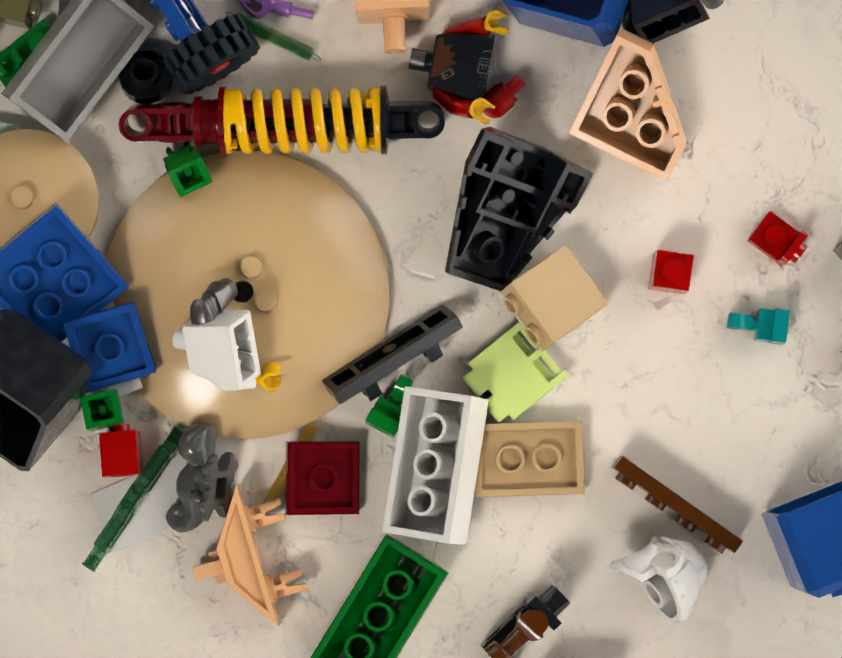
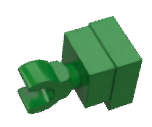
M189 141L183 142V148L178 151H172L170 147H167L166 153L168 156L163 158L167 173L180 197L213 182L199 151H193Z
M400 374L388 399L386 400L379 396L376 404L371 408L365 424L394 439L399 427L400 406L403 402L405 386L411 387L413 381Z
M117 389L80 397L86 430L96 431L125 423Z

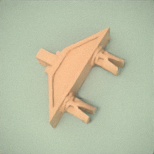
M240 484L235 487L217 550L209 552L211 561L193 567L196 581L215 576L217 584L227 582L232 589L275 625L279 626L281 623L275 603H277L278 598L308 590L306 583L287 584L302 576L303 571L299 568L272 578L266 575L254 533H256L257 528L287 520L285 513L267 515L268 511L283 503L281 498H277L274 501L249 508V505L245 504Z

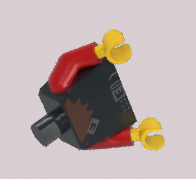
M494 10L487 16L468 19L448 27L442 34L436 35L433 51L412 48L409 69L429 73L427 89L432 91L433 99L451 115L475 118L484 125L490 123L491 120L482 116V113L486 108L495 109V105L484 99L495 35H491V33L508 34V28L498 27L499 20L503 17H509L508 14Z

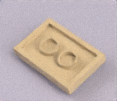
M582 421L485 424L475 485V497L585 494Z

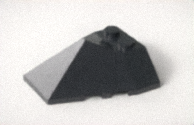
M493 127L482 128L465 161L445 272L502 291L533 258L530 253L543 238L548 240L555 231L552 227L564 213L571 214L577 207L593 173L544 147Z

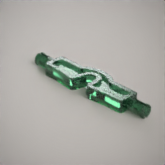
M174 426L164 443L159 445L141 474L120 501L114 514L95 540L94 547L84 562H82V565L95 572L105 555L111 551L135 516L136 508L143 497L149 495L174 457V452L178 448L179 438L183 433L181 430Z

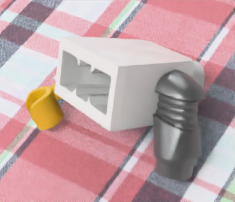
M228 278L211 282L202 294V298L192 302L190 306L191 320L184 324L183 328L179 327L175 330L172 338L173 346L176 349L186 350L189 370L193 374L208 379L222 391L256 388L257 384H261L267 391H275L281 384V377L277 376L281 373V365L277 362H268L264 364L262 371H260L250 310H225L234 297L237 296V286Z

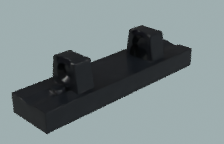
M443 304L324 378L322 382L330 395L339 404L344 403L361 391L368 397L369 401H372L382 395L377 381L422 353L431 363L443 356L438 343L463 328L458 316Z

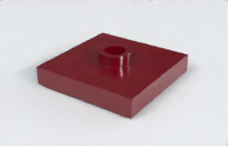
M286 441L285 514H359L360 441Z

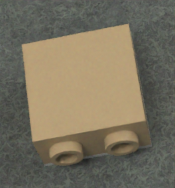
M564 245L511 282L499 293L507 310L516 316L524 327L528 339L541 352L609 304L567 245Z

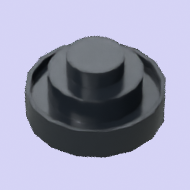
M140 51L132 56L118 77L123 93L130 100L140 104H151L160 101L168 94L172 87L173 77L163 63L164 57L154 51Z

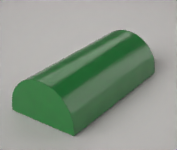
M386 534L310 658H398L449 572L411 547Z

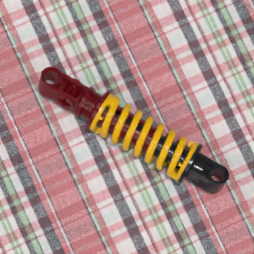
M386 85L372 87L368 93H362V103L359 89L350 88L347 95V104H342L341 93L338 88H331L328 93L327 104H322L321 91L318 88H312L309 91V99H302L301 91L298 88H293L290 91L289 99H282V91L278 88L271 90L270 99H263L260 89H253L251 99H247V94H242L240 89L220 87L217 99L205 100L203 96H195L193 103L163 102L158 104H134L119 119L120 133L129 141H159L164 143L194 141L195 147H204L205 144H217L221 156L232 154L237 149V143H239L244 154L253 153L257 143L264 154L272 153L276 143H278L281 152L284 154L291 153L295 143L298 144L302 153H310L314 143H317L320 152L329 153L332 150L335 137L337 147L342 153L350 152L355 137L360 152L376 151L378 153L381 152V155H387L390 139H430L438 136L445 126L444 111L439 104L433 101H389ZM424 111H432L437 114L439 121L434 127L425 128L418 122L419 115ZM129 115H141L146 121V129L143 131L132 129L128 122Z

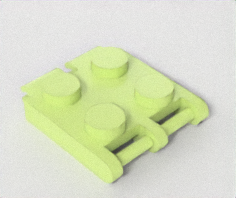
M519 322L471 360L468 366L472 370L462 378L477 397L489 390L492 396L488 398L487 409L499 423L508 415L512 420H515L568 377L569 373L566 370L562 371L546 352L549 350L548 348L541 352L528 339L524 327ZM519 331L536 350L534 353L518 335ZM540 356L551 368V370L555 373V378L552 377L548 370L539 361L538 358Z

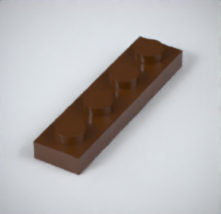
M619 456L611 467L618 472L615 476L617 481L630 490H633L635 486L641 488L648 493L645 497L647 502L662 512L665 507H668L677 514L674 521L691 533H693L695 528L702 531L708 536L704 542L721 554L726 549L735 553L742 544L743 540L624 456Z

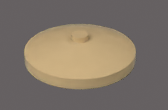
M18 129L1 133L0 248L54 203H57L86 237L90 239L98 221L100 194L95 175L83 155L69 142L67 143L49 132L35 129Z

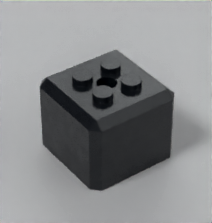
M0 309V457L20 471H30L74 419L80 404V397H83L91 378L92 369L90 361L15 309Z

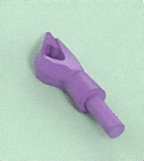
M237 0L245 11L255 19H262L270 12L290 18V15H295L313 20L314 17L313 10L293 6V2ZM254 2L261 6L262 9L256 13L247 4Z

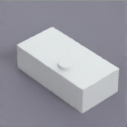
M405 386L382 532L447 544L466 545L488 399Z

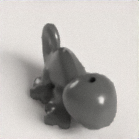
M194 423L187 427L179 438L178 452L188 463L180 471L176 480V491L181 502L170 507L166 513V520L173 530L180 533L191 531L197 528L203 521H209L214 509L220 517L226 518L233 497L231 483L234 481V473L238 468V463L235 461L234 453L225 452L218 461V456L214 454L217 431L214 425L209 423Z

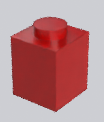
M663 250L655 251L652 257L648 289L678 294L687 293L690 287L694 255Z
M118 424L117 426L109 427V432L99 433L102 477L143 475L140 431L131 430L130 424Z

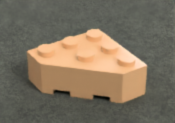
M620 28L569 134L668 181L684 150L687 139L654 44Z

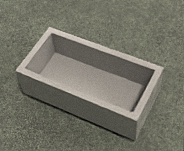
M71 0L1 94L68 143L155 26L123 0Z

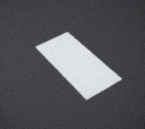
M216 444L214 454L218 456L219 461L221 454ZM181 455L144 470L143 475L130 476L90 494L114 552L171 528L167 523L166 513L172 505L181 502L176 491V480L180 471L188 463ZM232 482V483H231V488H232V496H233L234 491H235V486H234V484H233V482Z

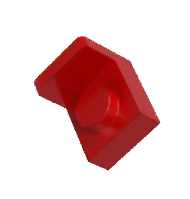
M769 211L747 241L777 264L783 266L789 261L795 264L808 247L803 243L808 234L803 230L798 232L772 211Z

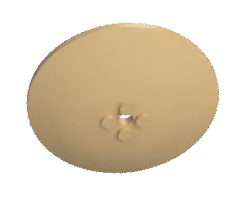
M234 151L232 154H228V156H221L220 153L204 156L202 159L213 182L180 197L168 174L157 180L130 207L120 222L106 255V259L129 286V288L113 300L114 307L135 301L157 369L156 373L139 377L143 388L137 391L158 411L186 427L199 422L214 425L217 436L254 439L285 434L316 421L337 407L339 403L327 391L322 380L382 342L387 325L390 301L389 275L384 252L370 220L358 203L345 189L316 168L287 156L275 153L264 154L262 151H254L251 154ZM228 278L235 285L240 282H248L252 285L253 296L249 301L241 303L233 299L225 310H250L260 371H262L264 364L268 362H277L281 365V373L277 375L281 377V384L275 391H267L261 384H257L256 388L222 391L208 379L193 374L189 370L186 350L176 349L173 346L172 338L175 330L179 327L183 328L184 324L191 320L190 306L192 302L202 298V294L211 282Z

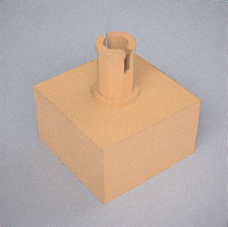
M355 0L358 25L383 23L384 53L388 54L404 53L407 51L405 45V22L429 21L430 18L429 0Z

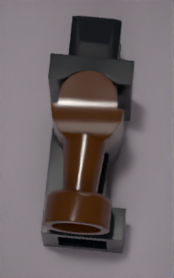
M553 585L548 587L539 597L531 593L523 600L528 606H522L516 610L481 644V647L491 658H512L511 656L526 642L542 639L544 637L542 634L548 627L553 631L559 627L562 622L557 616L571 602Z

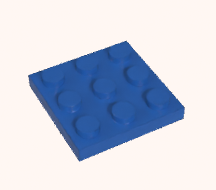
M54 203L0 248V309H15L61 342L67 338L63 326L65 321L102 310L129 288L124 278L57 203Z

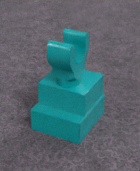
M760 308L757 311V317L730 312L728 314L727 328L755 331V341L783 345L787 340L790 310Z

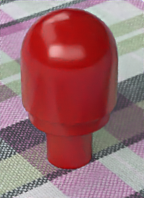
M516 74L505 85L502 82L498 85L495 84L484 96V99L495 105V109L486 108L483 113L493 119L504 116L515 106L514 103L518 100L515 95L526 85L525 82Z

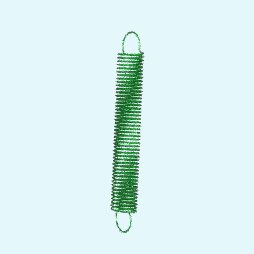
M242 13L240 14L244 17L243 19L251 32H254L253 34H256L257 37L264 38V40L272 42V44L274 43L285 50L287 49L288 52L295 53L296 56L300 55L301 58L308 59V61L312 57V47L309 48L310 46L302 44V42L297 40L293 44L292 40L291 42L287 40V35L281 32L278 33L279 31L273 28L270 29L271 27L258 21L254 24L252 18L244 16Z

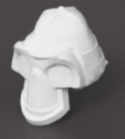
M654 536L646 547L623 559L620 558L617 562L613 560L609 565L615 571L638 580L654 607L666 619L674 623L688 620V616L697 603L700 591L706 584L708 577V565L704 556L690 542L673 540L664 536L660 538Z

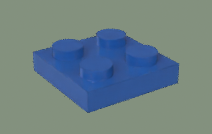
M135 301L63 323L70 348L90 361L92 375L85 393L156 373L157 369Z

